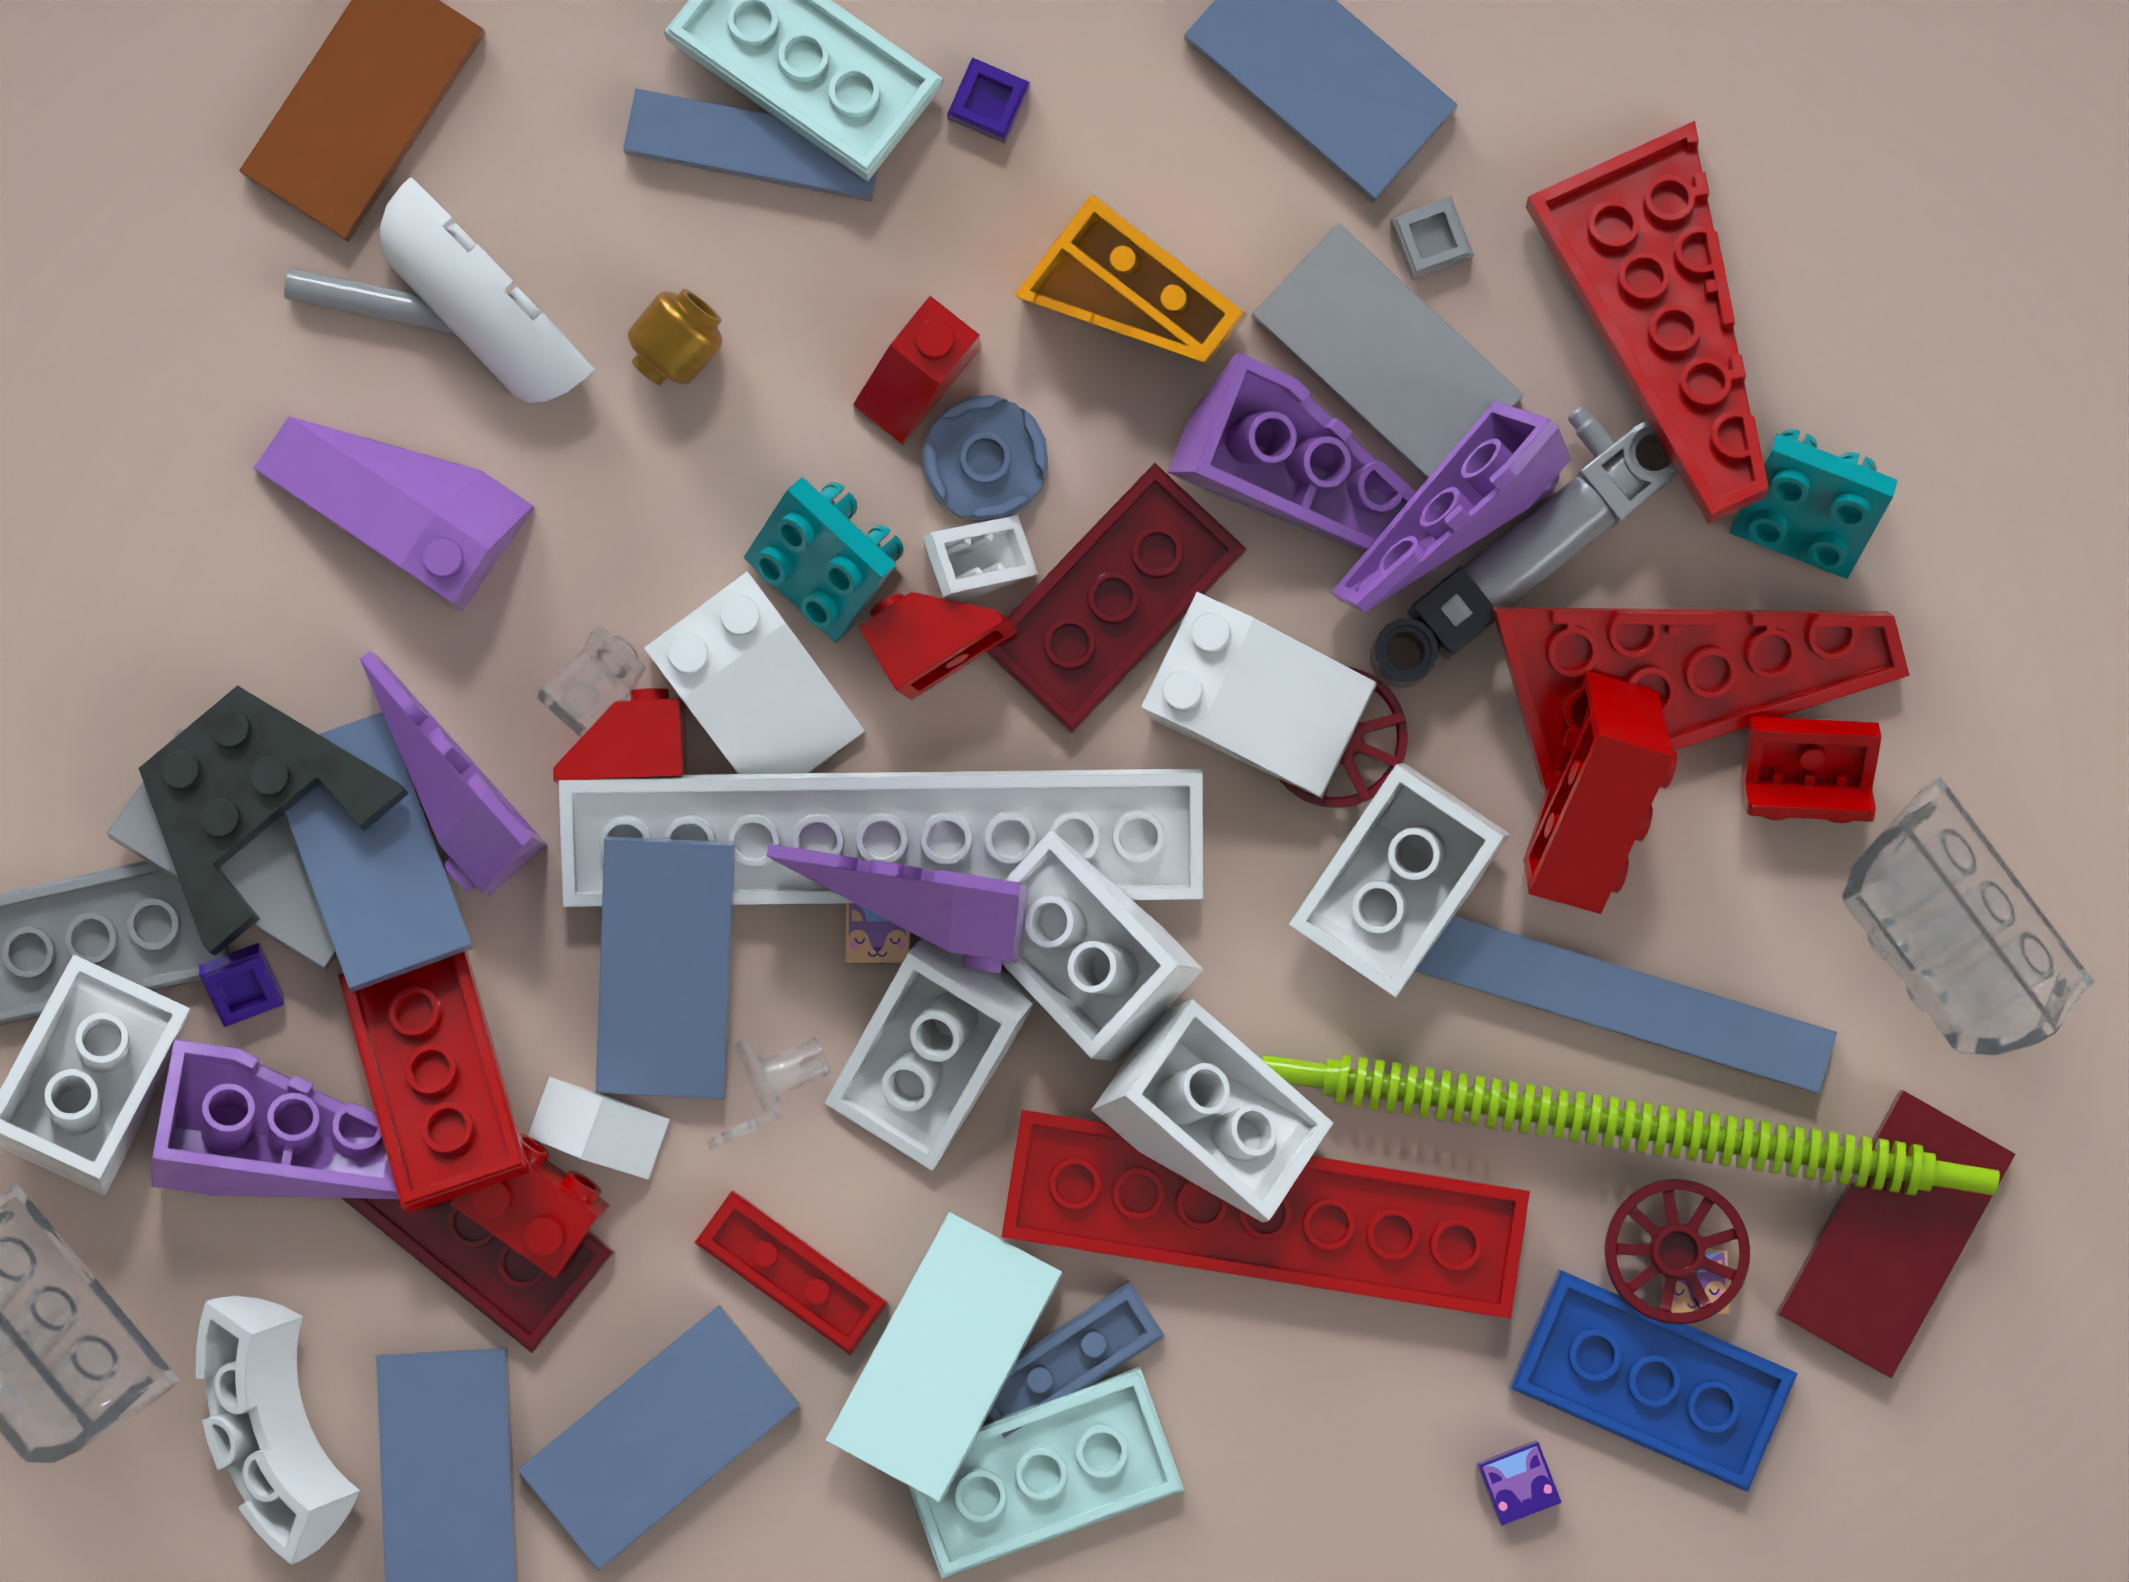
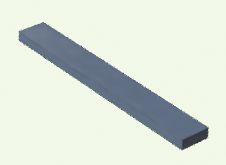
M1457 916L1452 918L1415 970V972L1813 1093H1820L1837 1032Z

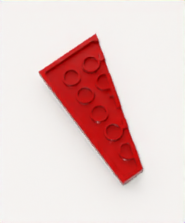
M1693 121L1528 196L1525 208L1709 524L1765 498L1769 487L1755 417L1750 412L1744 382L1746 372L1742 354L1739 355L1734 332L1735 318L1718 232L1714 231L1708 202L1710 193L1706 173L1702 172L1697 147L1699 138L1696 123Z
M1491 607L1540 784L1546 791L1548 785L1557 787L1572 754V751L1561 747L1567 728L1580 731L1589 705L1587 694L1580 689L1587 671L1659 691L1673 751L1749 727L1751 716L1781 717L1910 676L1895 616L1888 611Z

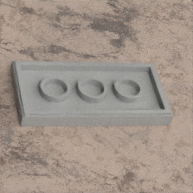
M1340 223L1320 241L1251 316L1425 480L1431 476L1494 401L1513 407L1524 395Z
M179 729L178 732H177V733L175 734V736L173 737V739H174L177 735H179L183 730ZM142 782L107 834L111 840L179 881L145 785ZM284 813L224 863L220 869L260 917L252 925L253 928L326 972L337 954L286 814Z
M147 861L0 893V1025L40 1017L73 954L149 990L155 991L200 981L199 965L229 954L228 946L216 956L206 950L200 939L180 882Z

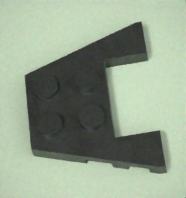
M238 685L138 768L202 944L209 953L215 956L260 919L220 868L287 810L322 782L354 822L365 831L409 794L394 779Z

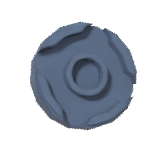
M994 395L966 397L945 408L930 428L922 450L925 479L936 500L954 515L978 523L1010 517L1025 510L1041 491L1048 470L1046 438L1036 419L1016 403Z

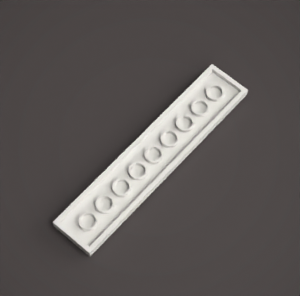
M1202 769L703 774L679 777L559 780L563 907L602 906L604 839L606 836L735 842L733 905L854 903L768 858L769 844L851 856L861 860L898 863L930 871L937 869L1005 880L1049 831L1055 832L1131 900L1203 899Z

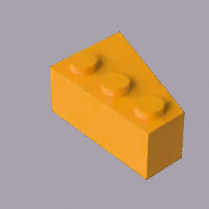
M1093 194L1085 201L1014 295L1032 304L1210 365L1247 317L1243 310Z

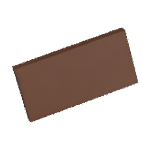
M351 0L240 168V173L349 242L486 34L484 29L439 0Z

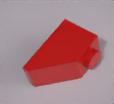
M929 296L889 345L853 403V407L903 446L981 349L980 334L932 296Z
M910 592L905 596L898 593L883 599L871 609L870 615L872 617L858 626L894 689L910 700L915 699L1018 633L1012 621L997 610Z
M644 688L630 690L631 701H615L553 767V781L559 784V780L679 777L687 775L685 704L680 699H669V689Z

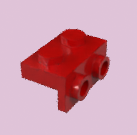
M1751 716L1741 774L1746 813L1750 816H1762L1770 820L1802 818L1822 819L1833 823L1874 821L1876 805L1872 789L1882 739L1879 722Z
M519 1133L530 1173L452 1199L450 1205L547 1274L556 1278L569 1262L595 1222L604 1215L610 1205L599 1197L601 1189L591 1179L574 1170H569L566 1174L547 1160L549 1153L540 1143L525 1134Z

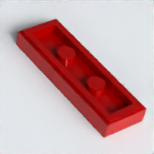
M734 1190L730 1192L694 1242L850 1356L889 1303Z

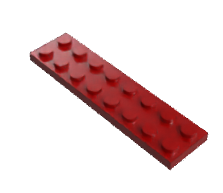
M1021 1110L1001 1237L1511 1319L1530 1191L1311 1156L1271 1219L1262 1223L1140 1153L1106 1123Z

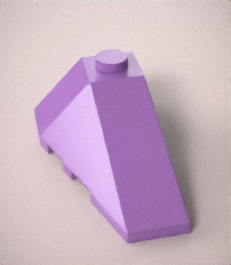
M1236 353L1190 413L1167 473L1228 500L1359 551L1366 552L1416 492L1384 461H1377L1351 436L1353 432L1340 419L1332 418L1309 396L1311 392L1299 380L1243 353Z
M1494 401L1333 589L1331 594L1340 602L1365 613L1530 508L1535 501L1546 497L1557 485L1559 473L1571 460L1559 427L1549 418Z
M291 416L288 417L253 467L256 471L462 611L535 508L481 470Z
M368 651L360 659L437 841L451 857L443 864V867L467 893L477 886L482 893L491 896L546 847V842L384 661L373 652Z
M773 844L768 845V858L948 952L964 954L962 964L964 968L1000 973L1002 961L1018 962L1030 886L1020 882L937 869L930 871L892 862L868 861L833 853Z
M174 1039L152 1156V1187L214 1196L399 1199L375 1112L356 1103L345 1104L313 1089V1083L296 1075H293L292 1078L287 1077L260 1064L258 1057L239 1048Z

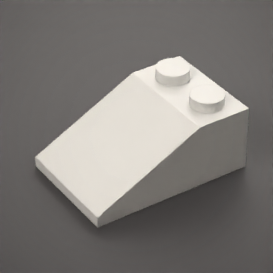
M748 571L644 647L738 774L811 773L865 733L858 720Z
M1196 592L1141 708L1151 720L1322 799L1377 683L1269 625Z
M1406 763L1396 764L1289 925L1379 987L1397 997L1474 889L1510 834Z
M1049 831L1005 879L1007 881L1023 883L1030 886L1018 962L1002 961V964L1091 1059L1118 1062L1204 970L1157 921L1055 832Z
M921 938L905 957L827 1097L825 1104L933 1171L1008 1052L1037 1000L1019 981L1005 972L995 973L962 967L964 954L948 952Z
M73 954L0 1089V1148L105 1196L135 1140L171 1058L174 1039L179 1040L191 1013L190 1008Z
M1193 999L1166 1010L1143 1034L1091 1110L1140 1153L1262 1223L1271 1219L1333 1124L1328 1117Z

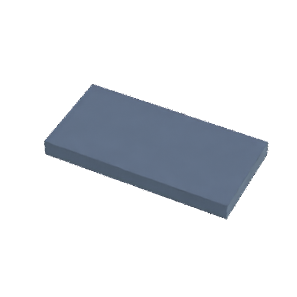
M1215 0L1184 36V40L1373 203L1456 110L1458 105L1337 0Z
M383 712L320 733L319 735L400 783L409 793L365 831L354 822L322 782L285 812L350 992L358 991L473 949L408 770Z
M606 836L604 839L596 1093L724 1099L726 1095L735 842Z
M718 1305L522 1465L518 1471L596 1569L600 1570L799 1407L800 1403L722 1306Z
M508 1348L377 1355L385 1582H518Z

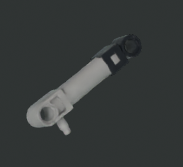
M1579 407L1570 414L1568 421L1576 429V435L1593 454L1595 459L1580 470L1572 481L1464 567L1460 566L1413 603L1408 610V615L1412 619H1397L1387 624L1373 641L1370 651L1371 666L1376 676L1385 684L1397 688L1411 687L1421 682L1435 666L1438 652L1445 660H1448L1495 623L1491 607L1513 606L1610 527L1614 528L1664 488L1678 474V471L1649 421L1635 426L1615 442L1597 419L1592 418L1584 408ZM1646 441L1658 444L1666 455L1665 468L1660 471H1650L1643 468L1636 459L1635 450L1637 444ZM1399 637L1411 639L1420 650L1421 659L1419 665L1407 670L1395 667L1387 656L1388 643Z

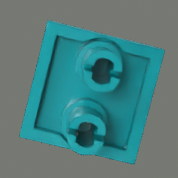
M1788 429L1781 434L1777 433L1763 459L1769 487L1766 496L1737 510L1729 533L1848 579L1889 506L1898 480L1877 472L1875 462L1867 456L1861 466L1857 464L1859 453L1847 452L1838 457L1817 449L1816 439L1807 433L1803 442L1798 441L1799 430Z
M801 477L786 490L743 558L757 570L762 579L772 584L791 601L812 625L820 628L830 639L837 643L852 629L896 566L895 562L902 557L904 548L897 535L880 548V542L891 532L886 526L876 525L865 535L849 520L857 511V501L854 496L849 492L836 504L833 501L842 493L845 488L837 482H830L822 488L821 492H818L806 479Z

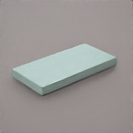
M689 0L664 31L665 40L867 182L943 87L942 77L832 0Z
M948 1212L828 1434L826 1441L941 1503L1063 1275L1062 1271Z
M1140 1366L1095 1382L1086 1388L1037 1406L1033 1405L1005 1415L1002 1419L983 1423L941 1503L909 1486L941 1578L1184 1491ZM1019 1428L1018 1430H1016L1015 1432H1013L1005 1438L1002 1435V1433Z

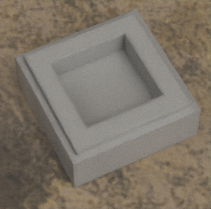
M1451 196L1395 216L1391 220V225L1412 280L1470 260L1474 255Z

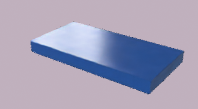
M1558 1269L1509 1388L1748 1492L1798 1373L1689 1325L1665 1324L1647 1318L1630 1307L1619 1295Z

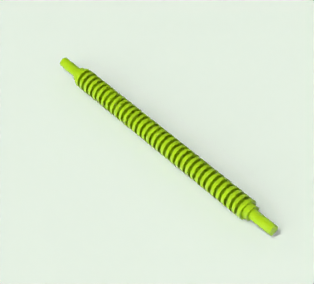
M1263 1054L1262 1059L1289 1084L1323 1089L1322 1096L1334 1097L1335 1104L1344 1105L1346 1093L1353 1094L1351 1107L1361 1108L1363 1096H1369L1368 1109L1378 1110L1379 1099L1381 1098L1386 1099L1385 1112L1394 1113L1396 1101L1403 1102L1401 1115L1411 1116L1413 1104H1419L1418 1117L1427 1119L1430 1106L1436 1107L1435 1120L1444 1121L1446 1110L1451 1109L1452 1123L1461 1124L1463 1112H1469L1468 1125L1478 1126L1480 1114L1486 1115L1485 1128L1495 1129L1497 1117H1501L1502 1131L1511 1132L1514 1120H1519L1518 1133L1528 1134L1530 1123L1533 1122L1536 1123L1535 1136L1545 1137L1547 1125H1552L1551 1137L1559 1140L1562 1139L1565 1127L1569 1128L1568 1141L1578 1142L1581 1130L1586 1131L1585 1144L1595 1145L1598 1133H1602V1146L1612 1148L1615 1136H1619L1618 1149L1629 1150L1631 1139L1634 1138L1636 1139L1635 1152L1645 1153L1648 1141H1652V1154L1660 1156L1663 1155L1665 1143L1669 1144L1668 1154L1669 1157L1679 1158L1682 1146H1685V1159L1696 1161L1699 1149H1702V1162L1712 1164L1716 1152H1719V1165L1730 1166L1732 1156L1735 1154L1736 1168L1747 1169L1749 1159L1753 1157V1170L1763 1172L1766 1161L1769 1160V1172L1774 1174H1780L1783 1163L1786 1162V1176L1797 1177L1800 1166L1803 1165V1178L1813 1180L1816 1176L1817 1168H1820V1181L1831 1182L1836 1170L1837 1184L1848 1185L1851 1173H1853L1854 1186L1864 1188L1868 1176H1870V1188L1874 1190H1882L1885 1178H1887L1888 1192L1899 1193L1902 1181H1904V1194L1915 1196L1918 1190L1930 1192L1932 1186L1995 1196L1999 1186V1170L1937 1161L1936 1154L1923 1152V1146L1918 1144H1911L1906 1156L1905 1142L1895 1141L1891 1153H1889V1140L1880 1138L1877 1139L1874 1150H1872V1137L1861 1136L1858 1146L1855 1148L1854 1134L1844 1133L1841 1144L1838 1145V1132L1828 1130L1824 1142H1821V1129L1810 1128L1807 1140H1804V1126L1794 1125L1791 1135L1788 1137V1125L1785 1123H1776L1772 1135L1771 1122L1766 1120H1760L1757 1132H1754L1753 1118L1743 1117L1740 1129H1737V1116L1728 1114L1725 1117L1723 1127L1720 1126V1113L1709 1112L1707 1123L1703 1124V1111L1696 1109L1692 1110L1690 1121H1686V1108L1676 1107L1673 1119L1669 1118V1105L1659 1104L1656 1116H1652V1102L1643 1101L1640 1113H1636V1100L1626 1099L1623 1111H1620L1619 1097L1609 1096L1606 1108H1602L1603 1097L1601 1094L1593 1093L1590 1105H1585L1586 1092L1575 1091L1573 1103L1568 1102L1569 1089L1559 1088L1556 1100H1551L1552 1087L1543 1085L1540 1097L1538 1098L1535 1097V1084L1525 1083L1523 1095H1519V1081L1509 1080L1507 1091L1501 1092L1502 1079L1492 1078L1490 1090L1484 1089L1485 1076L1475 1075L1473 1087H1468V1073L1459 1072L1457 1083L1451 1084L1452 1071L1442 1070L1440 1082L1434 1081L1435 1068L1425 1067L1423 1079H1418V1066L1409 1064L1407 1077L1400 1076L1402 1063L1392 1062L1390 1074L1384 1073L1385 1060L1376 1059L1374 1071H1367L1368 1058L1360 1056L1357 1069L1350 1068L1352 1055L1342 1054L1341 1060L1327 1058V1064Z

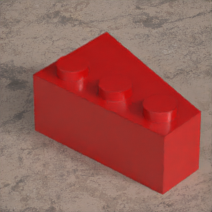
M1587 671L1580 689L1587 694L1589 705L1580 731L1567 728L1561 747L1572 751V754L1557 787L1548 785L1523 862L1530 895L1601 914L1611 892H1620L1625 883L1629 867V852L1635 840L1642 841L1649 831L1653 816L1652 802L1659 787L1666 789L1671 783L1677 766V753L1671 747L1659 691Z

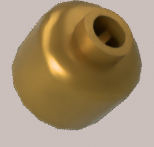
M682 289L679 294L669 291L659 293L628 331L629 342L637 353L632 359L633 365L645 377L658 385H661L666 378L676 383L689 384L722 345V335L717 327L722 321L720 316L704 300L687 289Z

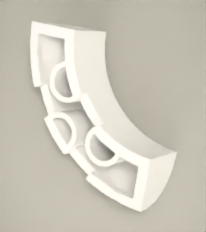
M410 177L401 185L386 205L380 225L383 254L391 268L463 341L509 392L526 403L546 402L567 393L586 379L595 370L593 366L519 288L515 287L509 294L506 292L514 284V281L455 223L454 219L414 179Z
M228 1296L205 1301L196 1345V1379H205L210 1413L209 1418L201 1420L207 1443L217 1470L227 1467L238 1491L245 1500L238 1507L243 1516L257 1534L277 1554L292 1565L318 1551L336 1533L351 1512L360 1490L349 1482L327 1457L305 1413L297 1374V1345L303 1316L283 1305L260 1298Z

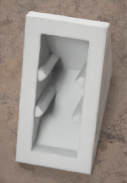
M1018 515L935 531L922 536L943 599L963 602L1038 575Z
M549 1076L528 1136L582 1160L649 1179L671 1119Z

